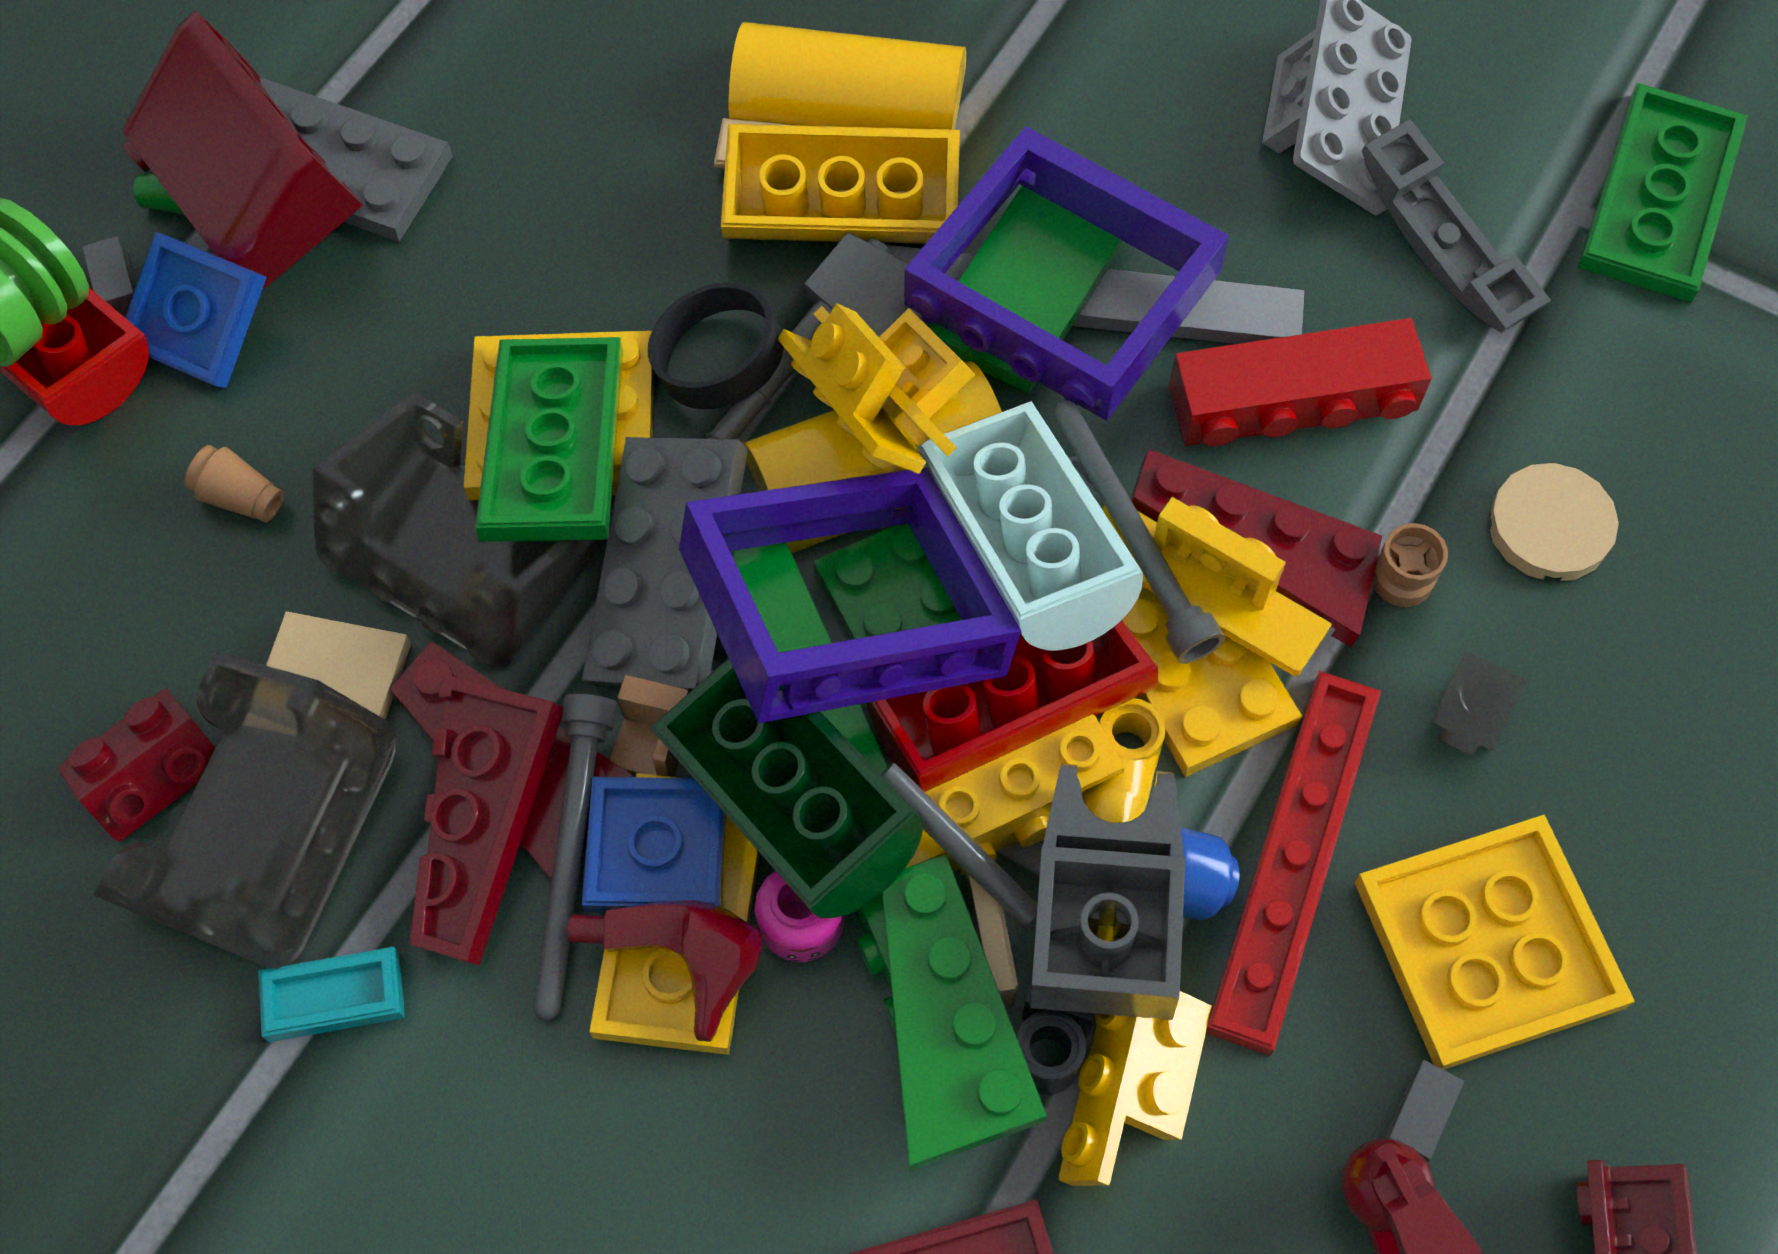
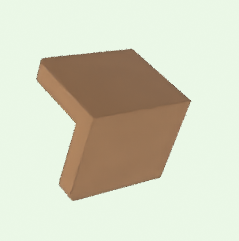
M625 675L618 695L624 719L610 760L636 776V773L674 777L679 761L650 727L689 693L688 690Z

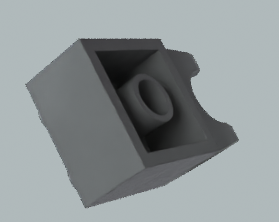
M1061 764L1041 850L1030 1008L1173 1020L1180 998L1186 858L1183 855L1178 796L1173 772L1157 771L1149 805L1140 816L1128 822L1112 823L1096 817L1085 805L1082 798L1081 785L1077 777V765ZM1103 925L1113 927L1114 937L1117 938L1116 941L1109 942L1099 939L1097 936L1098 927Z

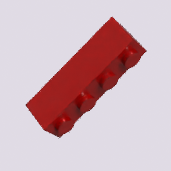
M1412 318L1175 353L1168 386L1184 446L1205 444L1216 447L1228 444L1236 438L1262 434L1266 437H1281L1293 432L1295 429L1321 425L1326 428H1339L1350 424L1354 420L1382 416L1384 419H1398L1419 410L1432 378Z

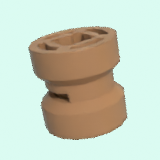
M1409 523L1400 525L1391 531L1376 562L1372 584L1377 594L1384 601L1400 607L1416 606L1425 601L1447 563L1448 549L1444 539L1434 529L1423 524Z

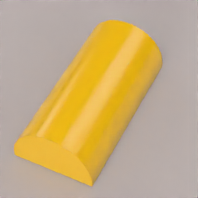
M743 22L737 33L732 56L728 100L729 119L794 126L955 130L966 69V47Z
M728 124L721 215L722 236L724 239L840 242L847 233H850L866 242L870 238H874L881 243L926 244L958 206L960 130Z
M972 361L965 362V364L975 376L960 389L958 395L951 402L945 404L930 418L943 434L1002 412L988 380L981 369ZM881 407V409L886 413V415L891 419V421L897 426V428L902 432V434L917 450V443L898 425L894 418L883 407ZM835 410L743 442L748 447L746 464L758 491L884 474L891 471L874 465L861 454L862 443L857 437L849 434L837 424L836 420L839 415ZM896 466L895 470L892 472L904 471L907 469ZM906 506V507H900V508H895V510H896V509H902V508H908V506ZM843 534L786 543L791 553Z

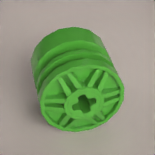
M0 198V366L6 367L14 364L42 339L43 327L41 322L48 325L61 322L66 317L67 309L77 307L88 297L90 286L83 269L71 251L50 228L31 212L11 200Z

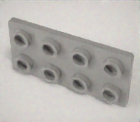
M1320 0L1315 29L1277 57L1262 143L1278 154L1295 144L1293 162L1297 167L1375 216L1386 211L1387 207L1370 175L1361 150L1365 144L1390 131L1400 123L1412 41L1411 36L1400 26L1390 22L1361 0Z

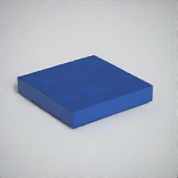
M155 232L125 318L145 334L149 346V358L214 386L227 388L267 277L176 238Z
M592 777L582 907L585 913H606V910L654 902L683 900L702 901L721 907L726 814L694 778Z

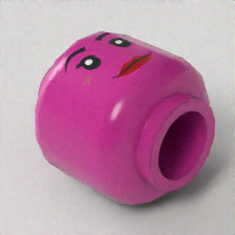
M776 871L764 880L757 892L754 910L757 925L762 933V941L772 953L787 961L808 962L821 958L835 947L843 933L845 915L836 918H820L816 916Z

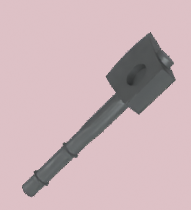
M847 233L804 283L806 297L815 305L794 328L792 333L812 340L816 329L822 324L814 316V313L823 306L830 314L837 303L856 311L879 337L909 308L904 305V269L908 264L893 256L891 250L877 239L870 238L866 242ZM909 308L920 319L922 318L921 314ZM785 348L781 361L771 378L754 394L735 403L711 433H706V439H737L766 404L771 403L770 399L796 372L791 366L793 358Z

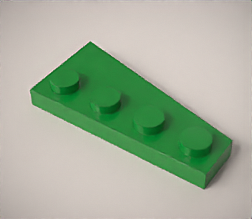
M945 854L905 868L895 881L882 892L909 1170L911 1171L1041 1124L1046 1121L1047 1115L947 855Z

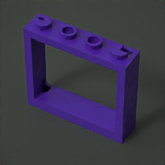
M1025 126L904 269V305L921 314L923 321L937 323L958 335L971 349L977 352H987L1010 365L1023 379L1031 382L1037 381L1062 395L1065 400L1072 401L1076 406L1079 405L1107 421L1220 274L1229 235ZM1019 184L1179 271L1107 365L945 274Z
M927 467L923 468L920 474L904 470L686 502L679 551L758 723L1007 676L1021 629ZM906 506H908V508H902V509H896V510H895V508H900V507H906ZM908 523L962 619L960 621L778 653L730 551ZM784 685L783 690L778 691L779 686Z

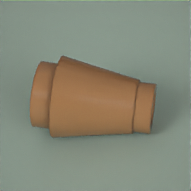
M211 445L203 447L191 461L185 475L184 485L187 489L194 492V497L197 501L254 519L257 518L264 523L273 519L284 499L283 490L275 487L272 482L228 447L220 449Z

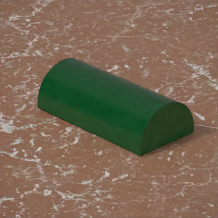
M729 658L650 727L805 905L820 918L840 917L872 901L902 873L919 846L923 824L918 813L821 712L758 723ZM784 685L779 686L778 691L783 690Z

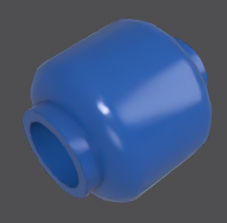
M1181 827L1183 855L1186 857L1183 917L1199 921L1206 920L1217 914L1221 908L1228 906L1233 900L1239 883L1238 862L1231 855V850L1223 838Z

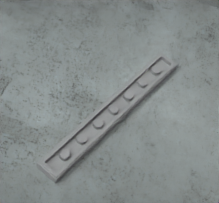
M886 245L891 250L893 256L907 264L921 250L920 248ZM962 253L945 274L959 281L976 254ZM1108 269L1073 326L1132 333L1175 276ZM1214 280L1172 337L1240 344L1302 334L1305 290Z

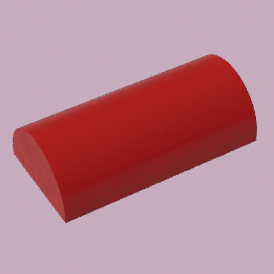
M89 288L88 297L77 307L67 309L66 317L61 322L53 325L41 322L43 327L42 339L14 364L6 367L0 366L1 373L56 421L66 425H83L108 415L132 394L146 370L149 346L143 332Z
M1121 620L1116 626L1100 637L1086 644L1064 650H1044L1034 647L1020 634L1007 676L868 702L866 705L876 732L891 763H895L924 792H927L1092 714L1099 716L1116 706L1154 690L1158 684V667Z

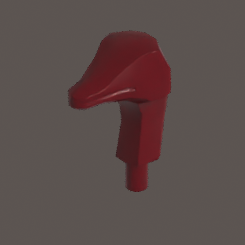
M695 900L654 902L606 910L605 916L573 914L569 919L567 929L570 942L604 944V949L609 952L658 947L670 949L680 954L687 965L692 980L695 1005L694 1035L698 1041L706 1042L713 1040L724 1011L743 983L757 969L762 950V933L730 910Z

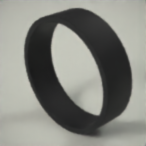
M733 282L710 284L685 294L670 305L660 316L652 329L648 342L649 362L666 391L678 403L695 409L723 408L746 399L771 378L783 355L784 347L778 340L782 329L767 300L754 288ZM730 310L751 311L766 318L765 331L759 346L742 365L732 372L704 382H685L668 375V361L674 346L686 331L701 320Z

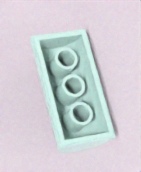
M1032 401L945 433L944 435L957 447L948 457L931 439L927 440L921 447L916 444L918 453L926 461L924 468L927 467L1021 629L1022 636L1029 644L1044 650H1064L1086 644L1116 626L1132 609L1141 592L1143 572Z

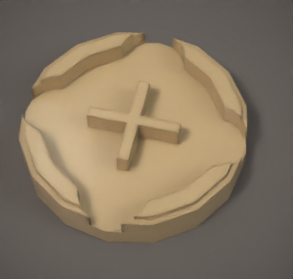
M1535 464L1511 474L1497 491L1490 509L1492 541L1504 559L1527 576L1542 580L1545 576L1553 578L1562 577L1560 581L1576 580L1596 570L1616 541L1619 521L1613 500L1599 482L1579 469L1561 464Z

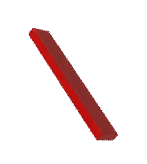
M1318 671L1211 1009L1206 1034L1271 1056L1274 1052L1378 704L1380 690Z

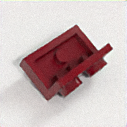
M164 688L155 696L144 698L135 703L126 712L124 719L99 737L90 738L78 745L70 754L69 759L58 766L57 769L79 802L115 841H122L224 763V758L168 689Z
M1587 1160L1588 1181L1577 1182V1200L1582 1224L1593 1225L1595 1254H1698L1689 1174L1685 1164L1608 1167L1603 1160Z

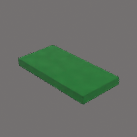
M1637 83L1630 96L1577 267L1692 303L1700 289L1748 115Z
M1021 186L959 279V282L1057 338L1064 340L1125 242L1028 188ZM937 323L929 324L928 327L964 363L972 361L982 372L1029 394L1037 381L1031 382L1023 379L1010 365L991 354L971 349L958 335Z
M621 337L499 340L475 526L479 542L608 539L623 358Z

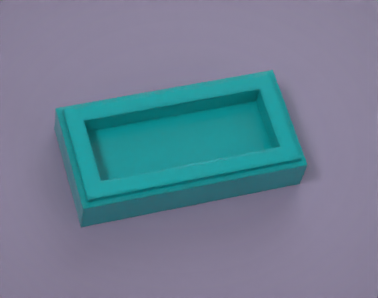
M395 947L258 970L261 1033L268 1043L405 1018L400 953Z

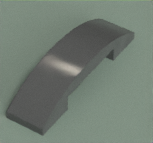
M1411 119L1364 145L1361 151L1367 168L1395 223L1431 273L1462 305L1500 333L1547 306L1551 299L1516 254L1503 261L1437 176L1445 163Z

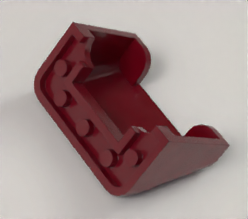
M195 10L177 25L126 120L122 131L128 141L122 145V148L143 171L148 172L151 169L213 253L211 254L267 277L262 289L263 291L361 208L363 204L343 181L340 182L328 170L329 168L326 166L323 158L304 140L260 85L261 81L259 79L261 77L250 63Z

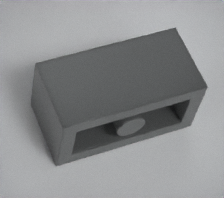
M119 236L82 246L93 291L125 317L137 285L131 257Z
M1423 1060L1414 1069L1384 1138L1399 1140L1413 1147L1426 1162L1430 1161L1465 1081Z

